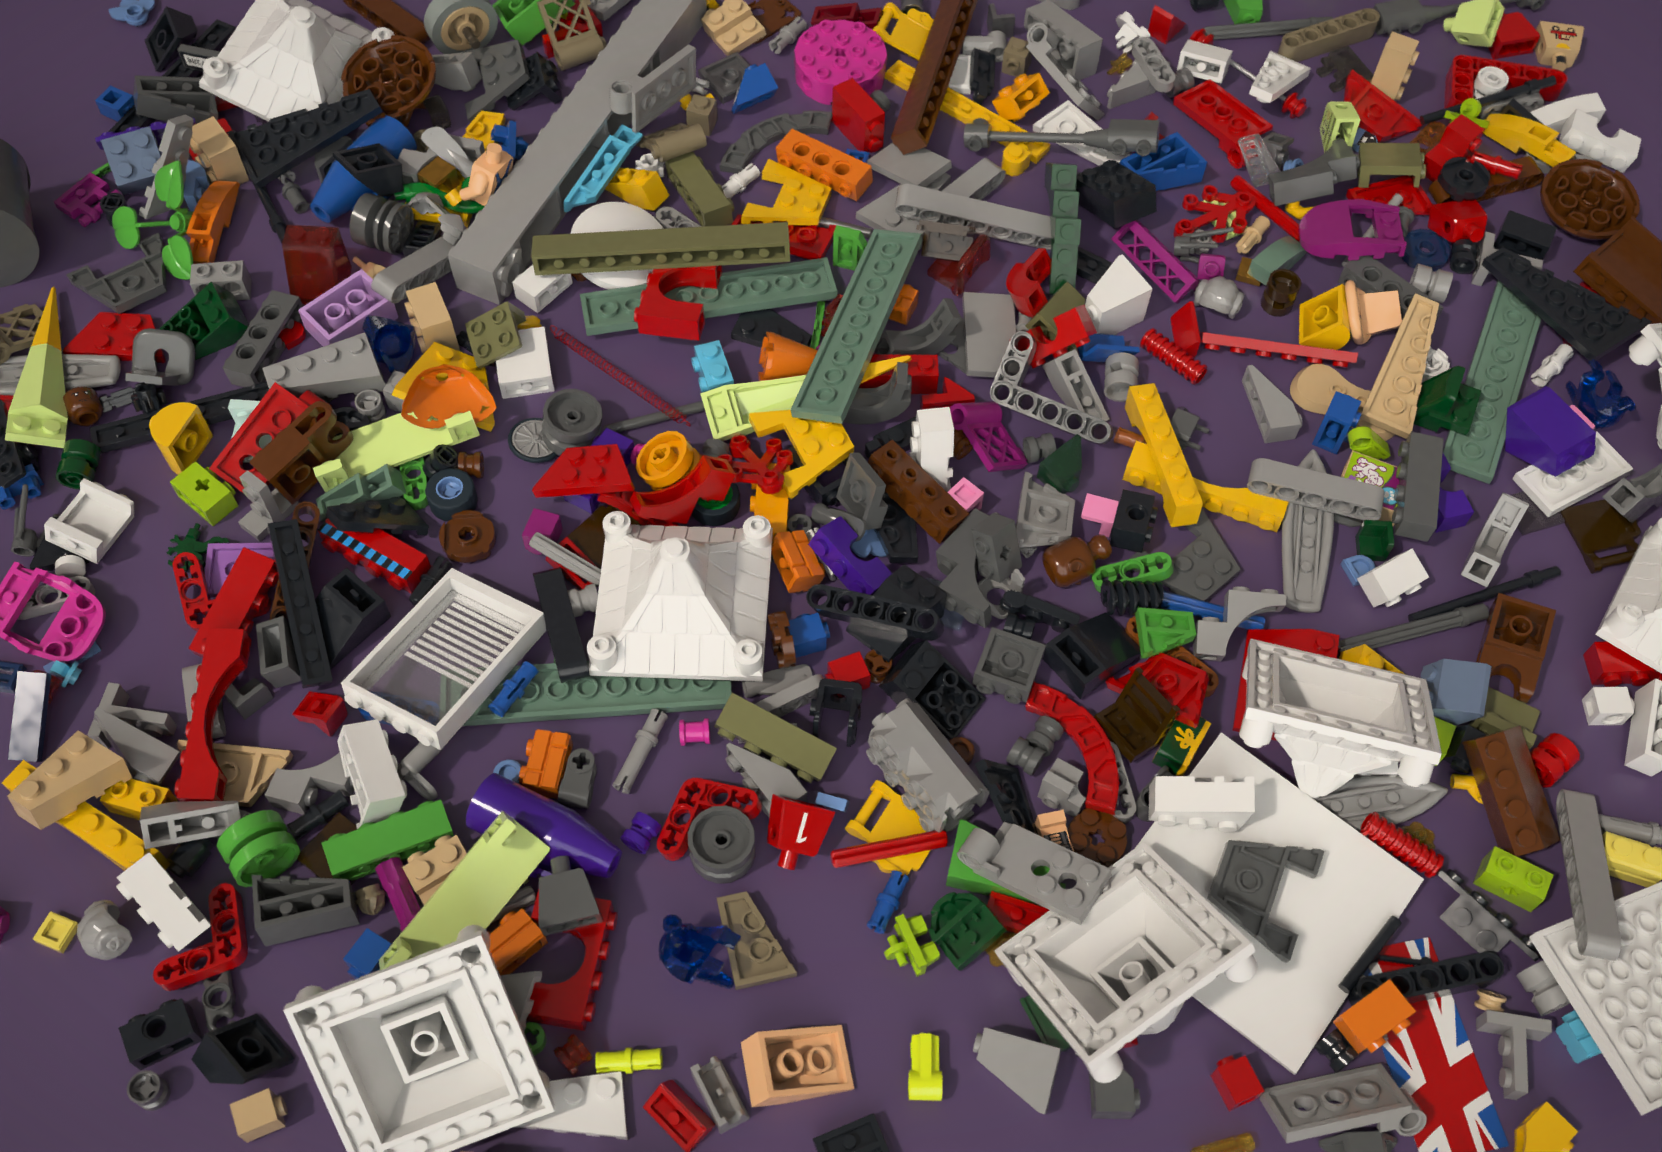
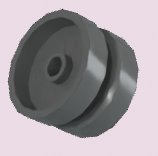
M563 389L553 393L546 400L543 408L542 437L548 449L557 455H561L566 448L592 446L595 437L601 433V405L595 397L582 390Z
M713 806L702 811L692 821L688 831V848L690 861L695 871L705 880L721 884L734 882L742 878L751 869L755 859L754 828L749 818L739 809L729 806Z

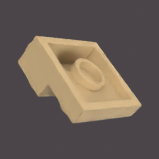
M724 0L721 7L716 10L710 9L706 11L701 19L704 31L726 56L736 52L739 53L766 35L765 28L752 15L751 8L743 0Z
M445 835L439 838L434 843L435 848L426 853L419 851L412 854L407 859L408 864L402 867L423 905L426 904L468 853L464 843L457 835L453 837Z

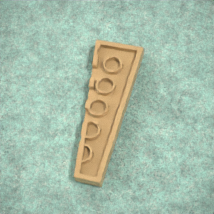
M1416 293L1414 294L1361 411V420L1405 439L1408 438L1413 429L1417 410L1416 405L1421 392L1422 377L1426 368V358L1430 349L1431 335L1434 331L1439 307L1438 302Z

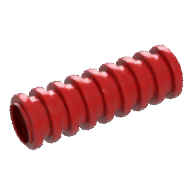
M1155 328L1148 330L1140 341V347L1146 348L1148 353L1152 352L1154 357H1159L1160 362L1165 361L1166 366H1172L1171 369L1173 371L1178 370V374L1180 376L1184 375L1186 380L1190 379L1192 385L1199 383L1205 376L1207 365H1201V361L1194 360L1193 355L1188 356L1187 351L1182 352L1180 346L1175 347L1176 344L1174 342H1169L1167 337L1163 338V334L1157 333Z
M1376 811L1370 813L1365 818L1360 827L1361 834L1364 836L1368 835L1371 841L1376 840L1378 846L1384 845V849L1387 852L1392 851L1395 857L1400 856L1401 861H1408L1410 867H1416L1419 873L1424 872L1425 877L1431 878L1435 876L1442 868L1444 863L1443 855H1436L1434 849H1428L1425 843L1420 844L1419 839H1412V835L1408 832L1404 833V830L1400 827L1395 828L1396 825L1393 822L1387 823L1388 820L1385 817L1380 818L1379 813Z

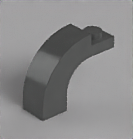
M944 298L932 315L924 323L913 329L905 331L885 330L876 346L875 353L893 355H935L956 338L953 329L962 319L953 300Z
M897 362L890 380L884 385L876 388H858L843 423H880L904 412L911 403L912 377L908 375V363Z

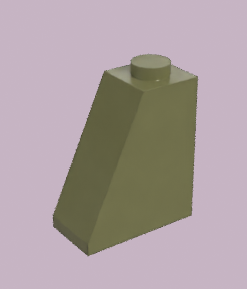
M1067 281L1049 298L1048 302L1025 327L1030 330L1041 326L1044 335L1048 339L1054 340L1057 336V327L1053 318L1085 304V298ZM1075 344L1067 347L1068 352L1076 349Z

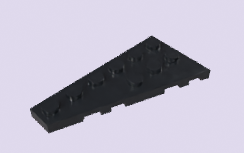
M1504 247L1483 260L1482 266L1591 363H1594L1641 333V330L1652 322L1645 317L1640 320L1628 314L1630 310L1622 306L1618 309L1606 303L1604 297L1570 280L1564 282L1554 277L1555 273L1548 269L1542 271L1532 266L1530 260Z

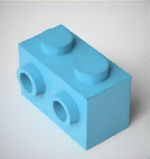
M719 340L694 346L695 357L691 358L694 372L699 373L698 382L702 393L724 385L734 384Z

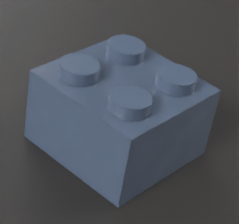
M150 126L101 140L115 182L123 195L152 186L156 175L152 173V169L162 153L159 151L156 136Z

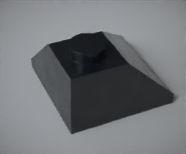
M166 6L145 39V44L157 72L163 71L179 56L178 48L181 44L189 45L191 40L195 39L198 30L191 15Z
M380 143L333 152V157L355 179L379 196H392L394 193L403 191L402 164Z
M256 1013L207 1032L191 1060L210 1083L245 1084L293 1063L295 1058Z

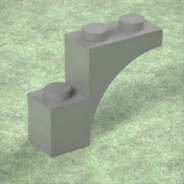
M449 134L460 145L468 159L472 162H475L485 152L483 141ZM428 148L427 153L403 149L398 158V161L402 164L403 184L420 183L417 173L438 155L430 148Z
M1233 587L1232 590H1228L1224 596L1223 622H1219V618L1204 617L1195 624L1196 637L1193 640V655L1199 660L1221 662L1226 655L1227 644L1234 629L1255 615L1267 612H1281L1286 606V595L1278 594V591L1274 589L1251 592L1247 587Z
M339 752L328 761L311 768L301 770L277 768L265 796L272 807L305 814L308 812L309 807L317 800V789L333 793L340 790L344 796L350 797L353 794L354 786L350 777L345 778Z

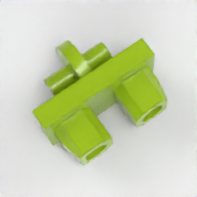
M1474 98L1466 99L1461 105L1460 113L1479 126L1488 128L1490 121L1476 118L1481 112L1479 100ZM1446 110L1444 118L1451 119V123L1460 114Z
M904 914L895 917L896 924L894 925L900 943L896 935L889 936L887 940L890 948L884 952L887 960L896 959L899 966L902 967L908 964L904 955L906 954L918 977L926 973L927 966L939 960L940 953L933 941L920 947L918 946L915 938L926 934L928 931L922 915L906 919Z

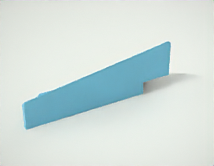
M621 124L613 136L609 135L564 199V212L570 211L575 206L595 203L625 161L631 149L642 139L643 134L639 132L634 133L631 128Z

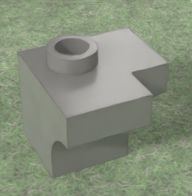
M1057 758L1051 769L1044 776L1037 797L1050 808L1064 809V812L1072 817L1077 816L1081 812L1086 800L1078 789L1084 772Z

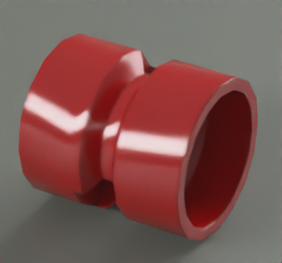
M1558 733L1549 734L1536 748L1530 751L1541 786L1545 788L1551 787L1580 760L1579 751L1574 743Z

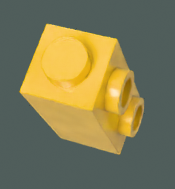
M130 779L125 783L121 780L104 790L105 794L99 800L109 812L140 820L141 807L178 802V799L168 788L135 779Z

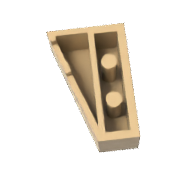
M78 730L9 793L7 797L18 816L42 830L77 810V805L93 796L97 799L105 794V789L121 780L125 783L132 779V776L124 758Z

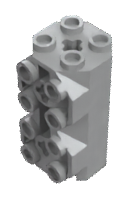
M906 698L896 706V709L888 714L883 712L872 721L874 728L869 734L868 744L870 748L866 750V754L872 764L880 767L886 782L891 787L896 785L903 787L905 793L901 795L902 801L909 810L914 809L919 815L920 825L925 832L933 830L941 832L944 829L946 832L951 831L959 826L960 819L967 821L974 815L972 808L975 804L981 808L986 803L990 792L918 703H913L910 698Z

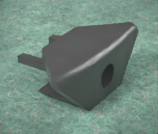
M1183 406L1177 408L1170 423L1181 450H1185L1187 446L1200 450L1201 446L1190 440L1196 429L1208 434L1210 429L1198 425L1200 417L1188 412Z
M1379 1131L1347 1132L1319 1140V1147L1325 1152H1391L1398 1142L1396 1137L1384 1132L1380 1133Z

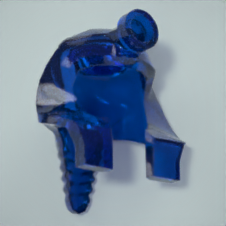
M368 315L364 320L362 329L370 340L377 361L385 363L391 373L395 370L406 374L416 347L415 326L384 317Z
M1592 359L1589 361L1591 371L1582 375L1578 389L1571 381L1567 382L1566 389L1573 405L1595 425V429L1608 428L1616 425L1623 418L1625 412L1635 410L1636 405L1629 396L1621 397L1623 386L1616 374L1610 370L1604 373L1600 363ZM1606 374L1610 387L1607 393L1600 397L1596 394L1595 388L1597 383L1603 380Z
M667 915L663 919L662 926L665 932L659 941L658 952L659 959L668 972L676 979L692 984L694 980L714 984L715 986L718 985L725 989H731L734 986V981L721 971L724 967V962L709 956V954L718 943L734 950L741 936L731 931L727 925L718 927L693 926L691 923H682L681 918L677 915Z

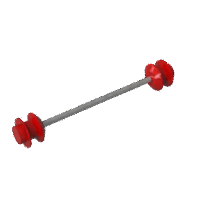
M1200 29L1191 35L1190 40L1213 45L1214 35L1209 34L1205 36L1206 30ZM1232 59L1230 60V65L1255 81V75ZM1297 92L1287 97L1284 95L1278 97L1283 101L1282 113L1291 112V119H1294L1296 116L1300 117L1307 108L1306 98L1298 100Z

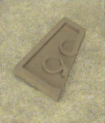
M747 891L718 897L717 904L735 989L739 990L797 977L795 968L783 953L782 947L777 939L775 940Z

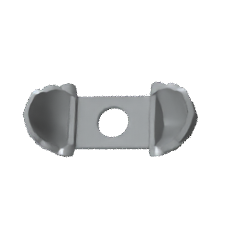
M420 192L411 198L408 205L419 213L426 214L428 212L441 215L438 221L441 223L443 239L455 246L465 230L461 216L450 214L443 207L438 194Z

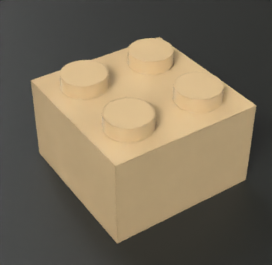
M214 116L193 125L190 148L194 154L197 153L198 156L195 157V161L207 171L206 174L211 184L214 181H232L239 184L248 181L249 178L236 145Z
M436 282L406 291L409 302L404 303L409 318H411L409 321L413 332L419 337L417 341L421 352H426L434 342L460 351L452 320Z

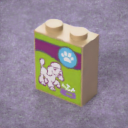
M1352 450L1341 477L1381 487L1385 494L1381 518L1377 521L1392 522L1393 511L1397 507L1398 502L1394 500L1395 489L1400 479L1396 478L1398 467Z

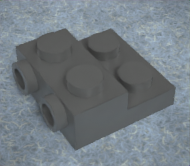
M859 452L850 453L836 498L847 512L866 521V530L881 528L888 505L882 499L886 484Z
M992 627L975 670L972 684L977 686V690L983 694L990 695L996 692L1004 695V699L1010 703L1019 704L1021 701L1027 703L1046 645Z

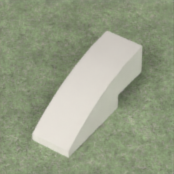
M1591 93L1560 100L1530 113L1545 126L1561 133L1563 124L1576 109L1598 118L1597 123H1599L1606 109L1598 93Z

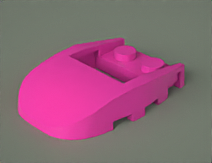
M14 561L0 584V637L27 654L52 661L58 660L64 664L73 663L75 660L81 659L90 650L104 626L106 611L103 604L92 593L81 588L73 580L63 575L58 576L39 568L31 570L25 568L21 563ZM41 581L69 596L40 644H37L10 630Z

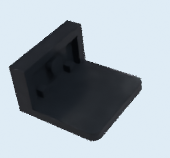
M538 52L526 58L530 79L506 97L508 107L511 110H516L540 92L554 104L563 100L560 90L562 86L557 78L555 64L551 60H546Z

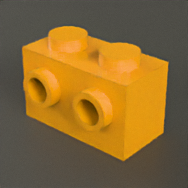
M1026 73L1021 74L1013 80V85L1006 86L998 92L999 96L992 103L999 116L1016 122L1022 119L1027 111L1041 103L1040 101L1050 92L1040 73L1028 76Z

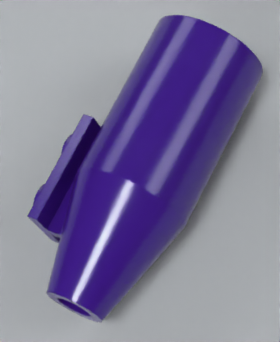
M492 773L481 783L469 805L466 815V826L469 829L483 835L503 810L550 847V851L529 875L533 878H536L538 874L542 876L552 875L550 860L558 856L569 857L571 870L583 868L585 874L603 878H610L620 862L622 850L576 811L497 773Z

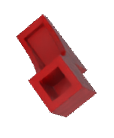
M702 455L696 467L681 481L662 490L652 492L634 491L630 502L636 514L641 518L660 519L671 524L676 522L687 524L698 498L700 497L706 501H712V499L724 501L736 474L727 459Z

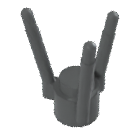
M1234 228L1183 233L1182 236H1176L1174 256H1180V261H1190L1198 264L1199 258L1190 256V254H1195V248H1218L1219 245L1217 243H1196L1194 238L1233 232Z
M24 484L22 486L20 508L17 507L15 509L11 551L14 554L28 557L33 556L35 550H38L45 536V529L38 538L34 530L24 528L28 500V485ZM54 514L52 517H59V515Z

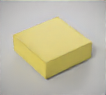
M50 911L33 937V940L48 948L64 953L77 933L78 923Z

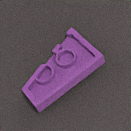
M271 543L208 544L205 579L210 598L218 595L243 547L274 560Z

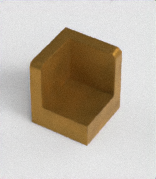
M438 156L417 173L420 183L429 184L434 188L444 184L453 190L460 185L456 167Z

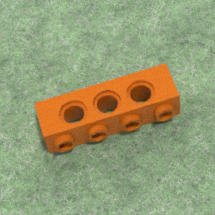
M791 129L776 146L778 163L830 187L844 197L858 201L873 182L871 165L797 130Z

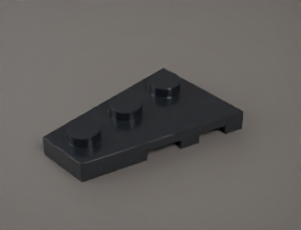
M771 309L741 313L731 332V339L760 348L764 337H767V331L809 346L811 343V335Z
M884 492L882 499L888 505L881 528L874 529L890 563H917L916 521Z
M403 497L327 506L326 517L338 531L373 533L376 528L391 530L392 534H402L403 530H417V535L427 536L429 526Z
M986 759L975 763L985 787L990 792L989 795L1002 822L1014 823L1038 835L1018 768Z

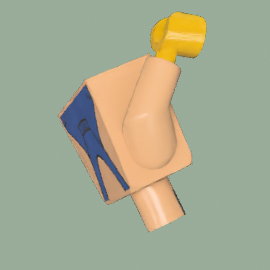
M488 144L487 150L472 165L468 187L461 189L460 192L455 187L444 197L452 206H456L462 200L468 201L470 199L485 206L488 203L489 197L495 194L501 186L502 180L513 170V157L506 151H503L499 144Z

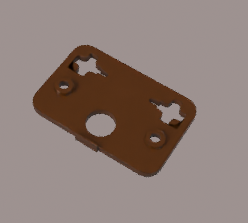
M760 0L757 3L753 1L748 4L751 11L755 9H762L764 11L762 15L758 16L752 13L766 31V35L753 44L760 43L780 31L784 26H788L796 17H801L800 10L788 0ZM786 11L789 13L794 12V17H785Z

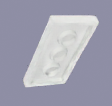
M1596 431V449L1594 455L1556 477L1530 465L1517 472L1513 480L1547 517H1550L1630 475L1633 468Z

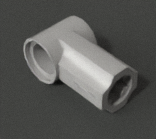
M992 31L987 36H965L962 44V55H971L972 50L977 48L995 55V62L1003 61L1004 50L1007 46L1006 35L1002 31Z

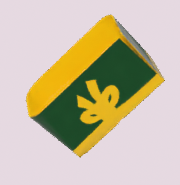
M1200 716L1198 726L1193 728L1174 720L1152 763L1161 768L1166 765L1169 767L1170 773L1175 776H1183L1211 723Z

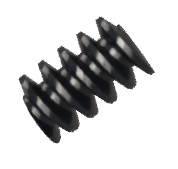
M1104 580L1101 585L1100 596L1108 615H1113L1115 607H1117L1118 615H1124L1127 608L1129 615L1134 616L1138 607L1160 608L1164 598V589L1160 581L1155 583L1152 581H1145L1144 583L1142 581H1134L1132 583L1129 580L1123 582L1120 580H1113L1112 582Z

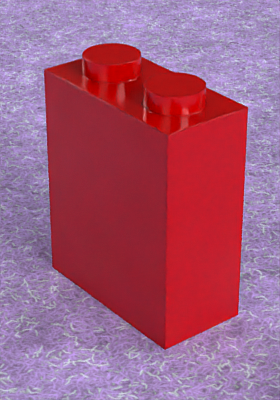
M853 77L833 86L832 122L858 151L870 153L878 151L883 147L885 112Z

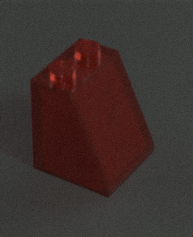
M287 225L282 248L290 295L299 296L302 304L306 305L350 277L352 266L338 227Z

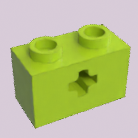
M195 461L172 479L170 483L180 499L210 525L215 526L238 507L234 498L236 492L226 481L223 483L219 482L217 475L208 466L203 468Z
M1494 846L1482 859L1473 884L1532 912L1545 900L1554 875Z

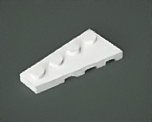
M1270 51L1252 84L1249 94L1255 96L1260 102L1271 103L1307 78L1311 68Z
M1069 100L1033 124L1034 132L1084 134L1085 132L1102 129ZM1057 143L1098 166L1108 160H1115L1120 163V160L1132 155L1130 152H1125L1123 155H1115L1113 152L1084 145V143Z
M622 1072L550 1081V1095L554 1102V1111L515 1126L517 1128L535 1130L538 1128L561 1133L573 1132L588 1136H609L628 1140Z

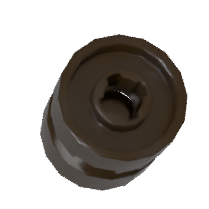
M1278 269L1270 274L1260 301L1261 307L1266 313L1275 317H1282L1291 312L1302 285L1299 276L1288 269Z

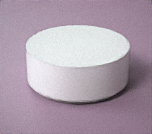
M66 555L60 557L55 562V574L58 576L63 575L67 578L84 576L86 573L85 561L81 557Z

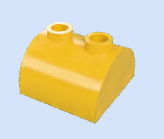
M1343 284L1299 304L1300 345L1338 350L1348 343L1350 339V323L1345 286Z
M179 402L170 404L152 416L149 422L150 432L171 470L178 475L197 461L213 438V434L198 405Z

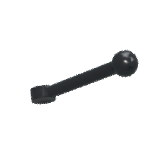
M1378 955L1372 962L1384 961L1415 966L1432 963L1428 957L1417 960L1387 955Z

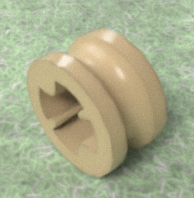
M1484 989L1477 990L1479 1000H1475L1474 1006L1485 1011L1504 1012L1501 1005L1507 1000L1505 996Z

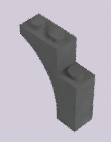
M1343 138L1333 140L1329 150L1317 159L1296 168L1268 174L1270 198L1274 205L1278 206L1334 194V184L1357 178L1356 169L1360 168L1359 157L1353 153L1352 147L1348 146Z
M1662 463L1637 478L1626 479L1623 477L1602 497L1631 523L1635 522L1653 504L1657 508L1662 505Z
M975 508L936 551L938 569L947 575L938 588L947 594L945 604L947 610H954L964 616L968 622L972 624L977 623L986 628L992 621L991 606L984 598L976 581L978 562L971 529L989 517V515Z

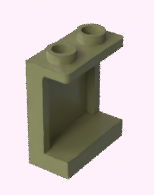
M1359 143L1358 157L1360 168L1357 169L1358 188H1368L1370 175H1412L1413 187H1419L1420 179L1425 178L1426 164H1424V153H1420L1419 143Z

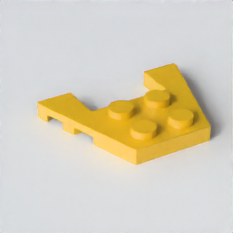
M768 159L762 171V180L780 183L783 186L773 208L747 203L741 216V224H751V221H763V223L787 221L788 225H819L831 196V188Z
M434 342L396 384L392 396L404 400L411 384L422 371L442 364L466 369L474 374L489 391L485 367L482 369L478 368L473 356ZM439 373L436 377L440 381H445L448 375L447 373ZM482 406V410L480 413H483V411L485 409H488L489 407ZM493 413L483 421L476 423V426L491 432L495 425Z
M791 410L749 414V421L758 438L784 429L804 465L783 473L785 479L783 487L790 499L797 496L799 490L806 485L810 486L813 484L816 478L826 470L830 471L849 457L850 453H854V445L842 424L792 417Z

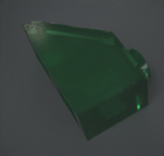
M1076 434L1040 462L1037 478L1044 485L1047 483L1062 494H1065L1067 491L1071 493L1078 487L1082 470L1081 436Z

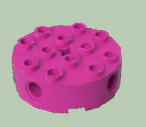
M823 20L820 24L810 27L799 37L794 49L795 77L797 85L806 96L821 104L830 105L833 96V86L852 77L868 95L875 90H880L883 86L887 64L885 43L875 31H872L863 22Z

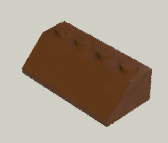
M1515 726L1462 742L1498 848L1518 857L1545 849L1560 841L1521 726Z

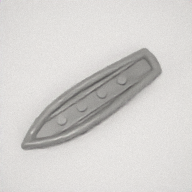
M62 354L65 392L75 387L96 388L114 385L119 378L121 363L118 356ZM28 355L10 356L6 362L0 364V395L14 396Z
M1314 449L1305 456L1298 466L1327 473L1324 464ZM1288 502L1282 520V575L1286 607L1303 613H1317L1321 610L1329 569L1334 532V513Z
M1371 775L1354 777L1327 796L1313 799L1360 832L1363 821L1370 813L1376 811L1379 813L1380 818L1385 817L1388 820L1387 823H1402L1434 806L1447 794L1448 789L1432 782L1421 784L1420 787H1413L1405 784L1400 776Z

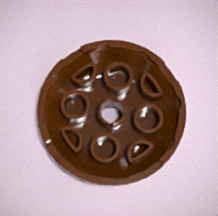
M391 35V39L379 42L375 39L359 48L346 63L341 77L343 95L345 97L370 89L384 111L372 119L383 118L385 115L398 118L415 110L429 96L435 83L436 66L429 50L418 40L401 35Z
M1572 159L1561 162L1548 172L1542 181L1540 189L1541 203L1548 217L1565 232L1590 240L1610 239L1630 218L1634 217L1636 219L1640 211L1639 197L1632 183L1618 170L1614 173L1602 167L1603 163L1598 161Z

